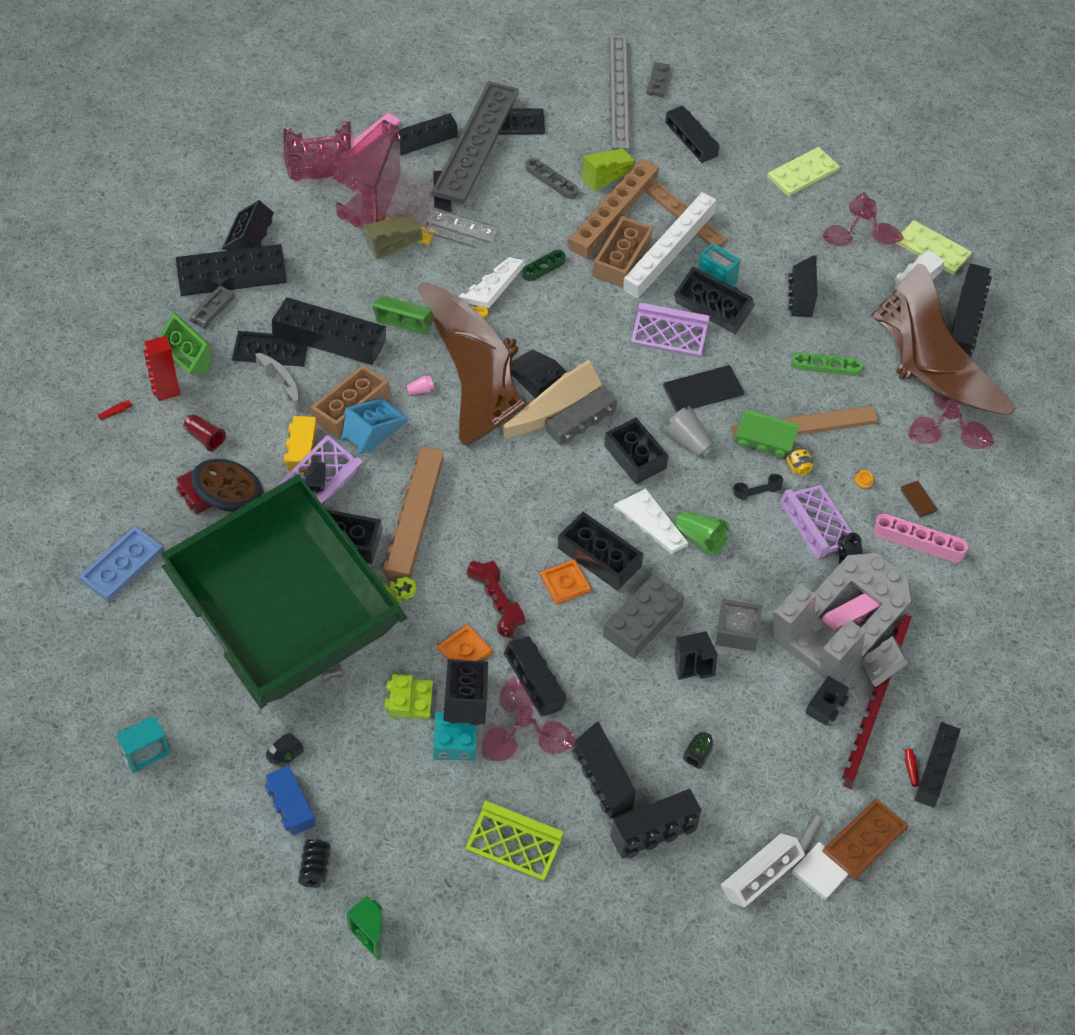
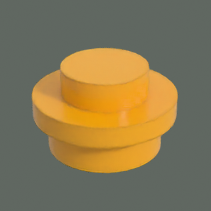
M862 470L856 474L855 483L859 487L869 488L873 485L874 478L871 472Z

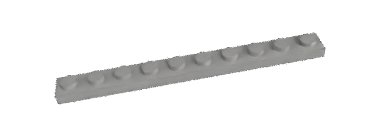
M610 35L612 150L623 148L629 153L626 36Z

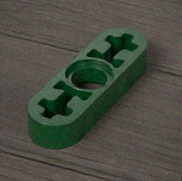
M554 250L526 265L522 270L523 279L534 281L562 266L565 263L566 254L561 250ZM541 264H546V265H548V267H547V268H541L540 265H541Z

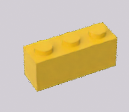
M293 416V422L289 423L288 432L291 435L286 441L288 453L284 454V464H287L288 471H292L314 449L317 430L316 417ZM300 468L298 471L306 472L308 468Z

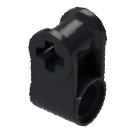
M851 532L839 538L837 544L839 565L848 555L863 554L862 540L859 534Z

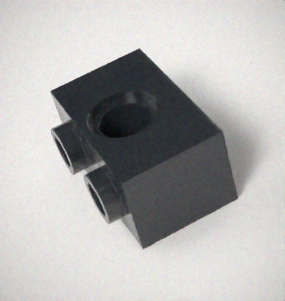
M828 676L809 702L805 714L825 726L830 721L834 722L839 714V707L844 708L849 700V696H847L849 687Z

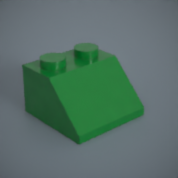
M366 896L346 912L348 929L378 960L381 957L383 935L382 907L375 899L372 901Z

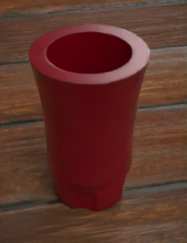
M195 414L187 416L184 420L183 428L208 451L213 452L223 444L226 438L224 429L207 422Z

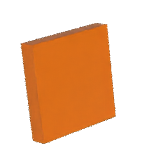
M575 559L539 572L556 605L591 592V587Z
M468 624L437 645V649L447 660L483 661L493 654V650Z

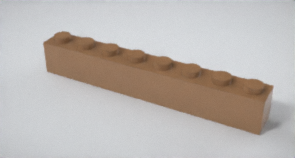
M421 447L420 454H416V468H412L410 476L412 482L407 484V499H403V512L398 515L397 525L399 526L398 529H394V543L389 546L388 556L390 557L388 561H385L383 567L387 580L396 581V579H401L404 576L411 579L443 466L444 450Z

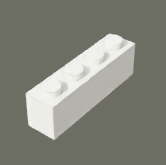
M781 833L725 880L721 887L731 903L745 908L802 859L805 853L797 838Z

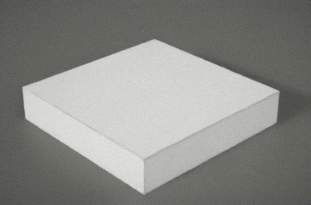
M818 842L792 870V874L826 901L849 874L822 852L825 846Z

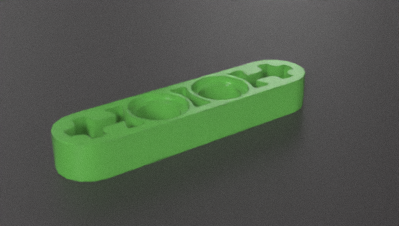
M796 353L793 355L791 362L792 366L798 370L851 376L859 375L862 369V363L858 359L809 353ZM818 361L821 362L822 365L816 366L813 362ZM836 363L839 364L840 367L834 368L831 364Z

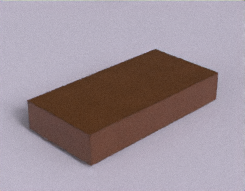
M918 480L901 487L902 493L920 518L937 511V507Z

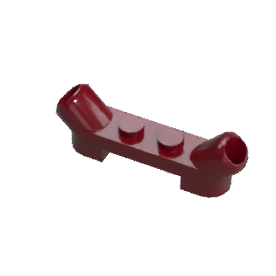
M473 560L467 569L468 578L485 584L484 589L487 596H491L494 600L492 603L495 611H500L502 616L497 626V632L503 637L513 636L516 627L526 623L522 609L518 602L513 604L508 602L498 584L500 581V570L495 561L480 563Z

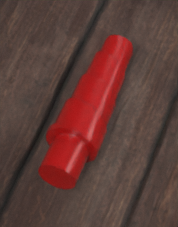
M129 400L123 403L120 402L98 414L100 420H104L123 413L126 409L132 407Z
M909 748L905 750V764L911 785L919 786L916 756H914L913 749Z

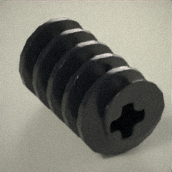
M308 839L305 841L301 869L299 870L300 876L298 878L300 885L319 888L321 886L319 882L326 881V876L323 874L327 873V868L324 866H327L329 861L325 858L330 856L327 850L331 848V844L318 839Z

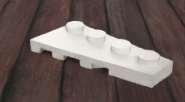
M507 258L493 269L494 273L485 275L481 283L472 285L468 293L459 295V299L467 304L490 308L524 268V260Z
M646 489L614 504V508L617 511L623 513L631 522L633 521L643 532L648 533L653 537V540L671 554L688 546L686 539Z

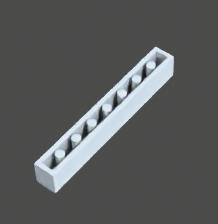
M702 192L624 277L623 291L639 298L715 214L716 199Z

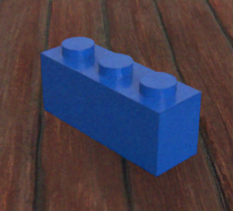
M288 765L266 775L267 784H264L268 796L273 795L275 799L272 803L276 813L281 812L283 816L281 822L285 831L290 830L293 836L316 826L315 817L290 766Z

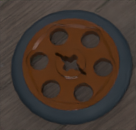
M209 459L197 465L192 471L191 481L196 494L215 508L234 512L262 495L261 484L252 471L237 462L226 459ZM210 471H213L218 475H213L210 473ZM227 472H233L235 475H230ZM204 483H210L212 487L207 486ZM241 483L247 484L249 487H244ZM218 495H223L226 498H220ZM236 495H241L244 499L238 498Z

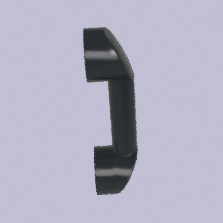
M771 474L768 477V484L749 489L744 483H736L733 486V494L739 499L746 500L748 496L767 491L776 492L783 485V477L779 474Z

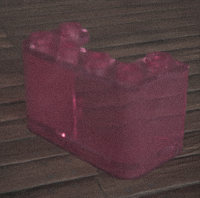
M342 122V128L340 130L335 129V136L303 139L302 133L294 134L292 128L284 129V161L289 178L299 181L353 174L355 172V145L351 122Z

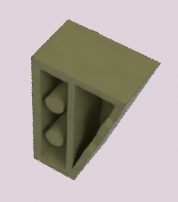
M412 214L363 225L367 245L376 259L392 254L423 239L422 230Z

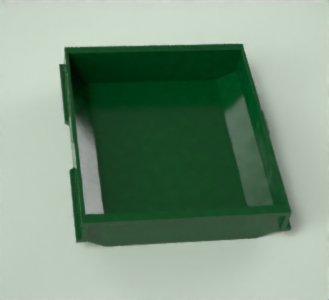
M299 474L161 554L165 563L162 565L163 570L195 616L201 617L225 651L224 658L260 709L267 706L269 702L282 699L382 637L398 621L401 623L407 619L401 607L360 555L358 548L346 532L342 531Z

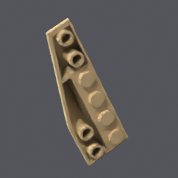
M587 360L583 364L577 365L569 373L563 374L560 379L503 425V437L509 438L545 427L548 420L602 387L592 363Z

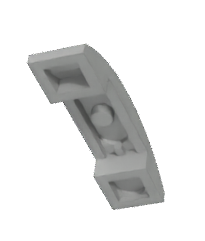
M261 353L255 354L257 366L266 376L273 373L286 388V400L295 411H298V391L289 372L271 357Z

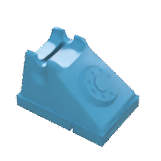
M383 398L347 407L344 412L346 416L341 440L346 441L348 438L357 445L359 449L358 454H364L366 450L370 452L406 424L408 417Z

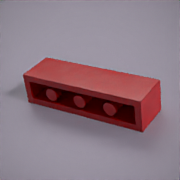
M167 336L144 341L146 349L143 350V354L147 361L145 364L149 373L148 378L150 384H153L150 385L153 396L157 395L159 401L179 396V385L172 350Z

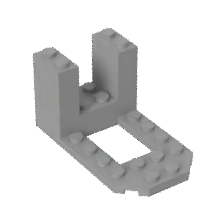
M876 553L848 555L814 593L800 583L775 610L773 640L825 680L830 676L841 683L911 604L908 577ZM850 584L881 605L861 628L851 620H848L837 632L819 619Z

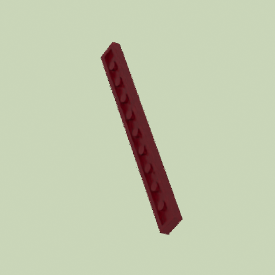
M904 614L902 621H897L894 629L898 633L896 637H893L897 640L900 648L912 618ZM891 676L873 688L871 695L875 696L874 701L869 700L866 711L869 712L868 717L864 716L860 728L863 729L862 734L858 733L854 745H857L856 751L851 750L848 762H851L850 768L845 767L842 779L845 780L843 787L851 789Z

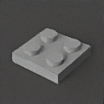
M893 636L861 660L870 681L875 687L908 664L903 651Z

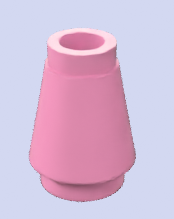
M424 375L406 385L409 395L431 392L430 390L435 389L430 375Z

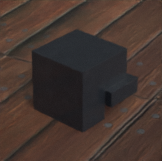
M707 631L676 638L675 661L677 664L676 675L678 680L698 675L700 679L716 676L718 654Z

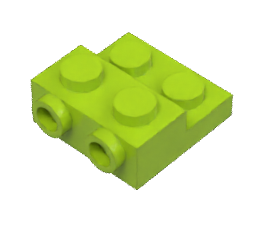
M392 674V680H387V692H390V698L385 699V710L389 711V717L430 719L433 681L415 680L413 675Z

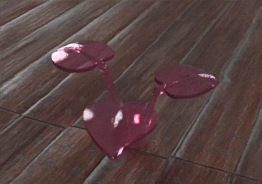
M865 192L858 195L850 203V212L857 216L850 229L846 231L843 226L832 225L825 230L822 236L824 240L832 245L846 246L852 242L853 238L850 233L859 218L870 219L873 217V225L876 229L873 231V237L878 242L892 244L902 241L904 238L890 224L881 223L879 226L877 225L876 213L878 208L876 202L870 199Z
M936 391L933 397L935 405L938 408H945L941 419L935 425L933 419L920 417L912 423L908 434L909 438L914 442L932 444L941 438L942 433L938 427L945 418L949 420L959 418L961 429L964 431L961 434V441L965 446L971 449H982L994 443L992 434L983 424L970 422L967 428L964 426L962 414L960 413L963 404L957 400H951Z
M512 676L501 691L500 705L508 713L517 711L515 725L509 735L503 728L490 729L483 738L482 755L494 761L506 760L512 757L518 747L517 742L512 737L519 726L528 727L530 724H533L537 733L541 735L538 741L539 746L548 754H559L575 745V738L565 726L558 722H546L543 726V731H541L536 723V719L533 718V710L531 708L533 703L521 682Z

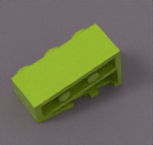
M623 148L583 156L582 180L595 191L625 176L627 173L629 174L635 160Z

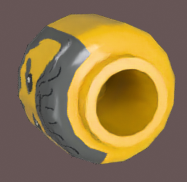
M795 447L791 449L786 458L787 464L794 474H808L814 465V461L806 448Z

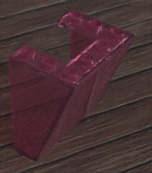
M384 119L333 166L334 180L358 192L346 205L339 202L336 203V215L342 220L345 219L351 222L354 227H360L364 230V224L383 221L386 218L401 177L398 126Z

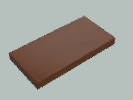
M875 799L826 845L822 852L856 880L900 837L909 825L879 800Z

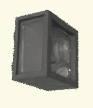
M723 599L715 645L755 651L759 635L762 605Z

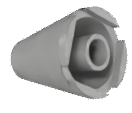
M690 406L687 409L684 407L669 420L671 422L670 425L663 427L662 432L698 457L702 455L706 457L711 453L713 444Z

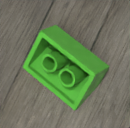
M381 296L373 304L377 322L427 335L434 320L433 310L429 307L417 306L409 301H399L391 296Z
M173 313L159 337L167 336L173 359L189 374L202 376L212 362L210 344L182 318Z
M745 409L738 422L734 442L738 443L741 447L749 446L756 448L759 452H770L777 457H787L791 452L800 424Z

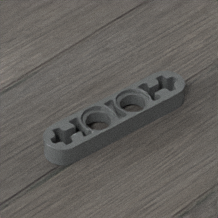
M530 158L526 161V171L567 199H573L577 196L578 187L536 158ZM548 173L549 176H542L541 174ZM559 181L562 184L556 185L554 182Z

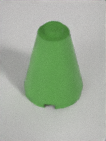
M687 511L679 513L675 519L676 528L709 556H712L713 552L716 555L724 547L728 539L725 535L726 531L730 532V525L725 520Z

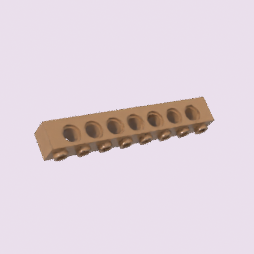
M641 159L638 164L636 163L630 173L624 176L621 183L615 186L613 192L606 196L604 202L597 206L596 211L588 216L587 221L579 226L578 231L570 236L568 241L569 250L587 259L617 225L620 218L626 215L645 193L646 189L658 178L659 166L644 159Z

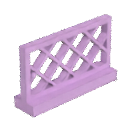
M639 303L631 344L701 357L709 316ZM640 318L648 319L650 324L643 327L640 323ZM664 322L668 327L660 330L656 324ZM678 325L683 326L685 329L679 334L674 329ZM654 327L657 333L650 336L646 330ZM700 329L703 330V332L701 335L695 337V335L692 333V330ZM671 330L675 336L667 339L664 333ZM642 332L647 337V339L643 341L636 340L635 338L638 334ZM688 333L692 340L685 343L681 337ZM661 336L665 342L657 344L653 339ZM678 339L682 345L673 347L671 342ZM693 343H696L699 347V350H690L688 346Z
M327 435L278 483V486L294 477V474H299L298 470L300 468H308L309 470L312 456H321L322 462H324V456H334V464L325 465L326 468H335V476L326 477L324 490L315 495L321 504L324 505L360 468L363 461L358 457L354 458ZM326 442L333 447V452H323V445ZM337 456H344L348 462L346 464H338Z
M817 485L795 492L792 489L785 490L780 503L817 560L823 558L825 554L838 551L837 544L841 534L847 535L852 530L823 487ZM818 491L822 499L811 496V494ZM797 497L806 499V504L800 502ZM809 501L819 504V508L808 505ZM821 507H829L831 514L821 510ZM806 510L815 513L816 517L809 516ZM821 515L828 518V523L819 520L818 516ZM831 520L838 521L841 527L831 525ZM816 524L826 528L825 532L818 530ZM828 529L837 532L838 536L835 537L827 534ZM825 539L835 542V545L829 547Z

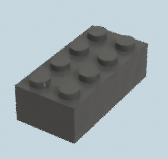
M653 574L604 625L603 637L635 659L683 608L685 596Z

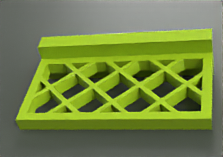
M485 800L465 850L545 881L559 846L564 839V832ZM484 818L493 820L495 827L483 831L481 824ZM507 826L512 828L515 835L503 839L500 829ZM497 831L501 841L489 845L485 835ZM527 834L532 836L535 843L523 847L519 837ZM480 837L484 838L487 845L481 849L471 847L474 840ZM517 839L521 849L509 853L505 843ZM546 842L553 844L552 852L543 855L539 845ZM503 844L506 855L499 858L494 856L491 849ZM537 847L540 857L529 861L525 851ZM522 852L526 863L521 865L513 864L511 857ZM542 860L545 866L542 875L533 872L531 864Z

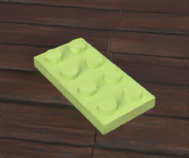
M817 147L770 171L767 177L789 197L838 171L840 166L821 148Z
M914 220L895 241L899 246L918 256L920 254L923 255L927 250L931 251L945 260L943 270L952 275L960 269L972 254L968 249Z

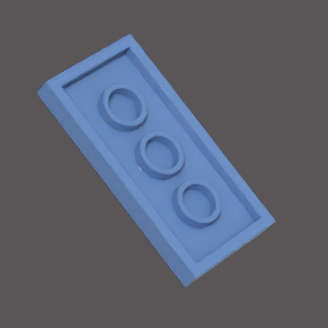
M134 526L79 576V580L108 602L164 551L163 546Z

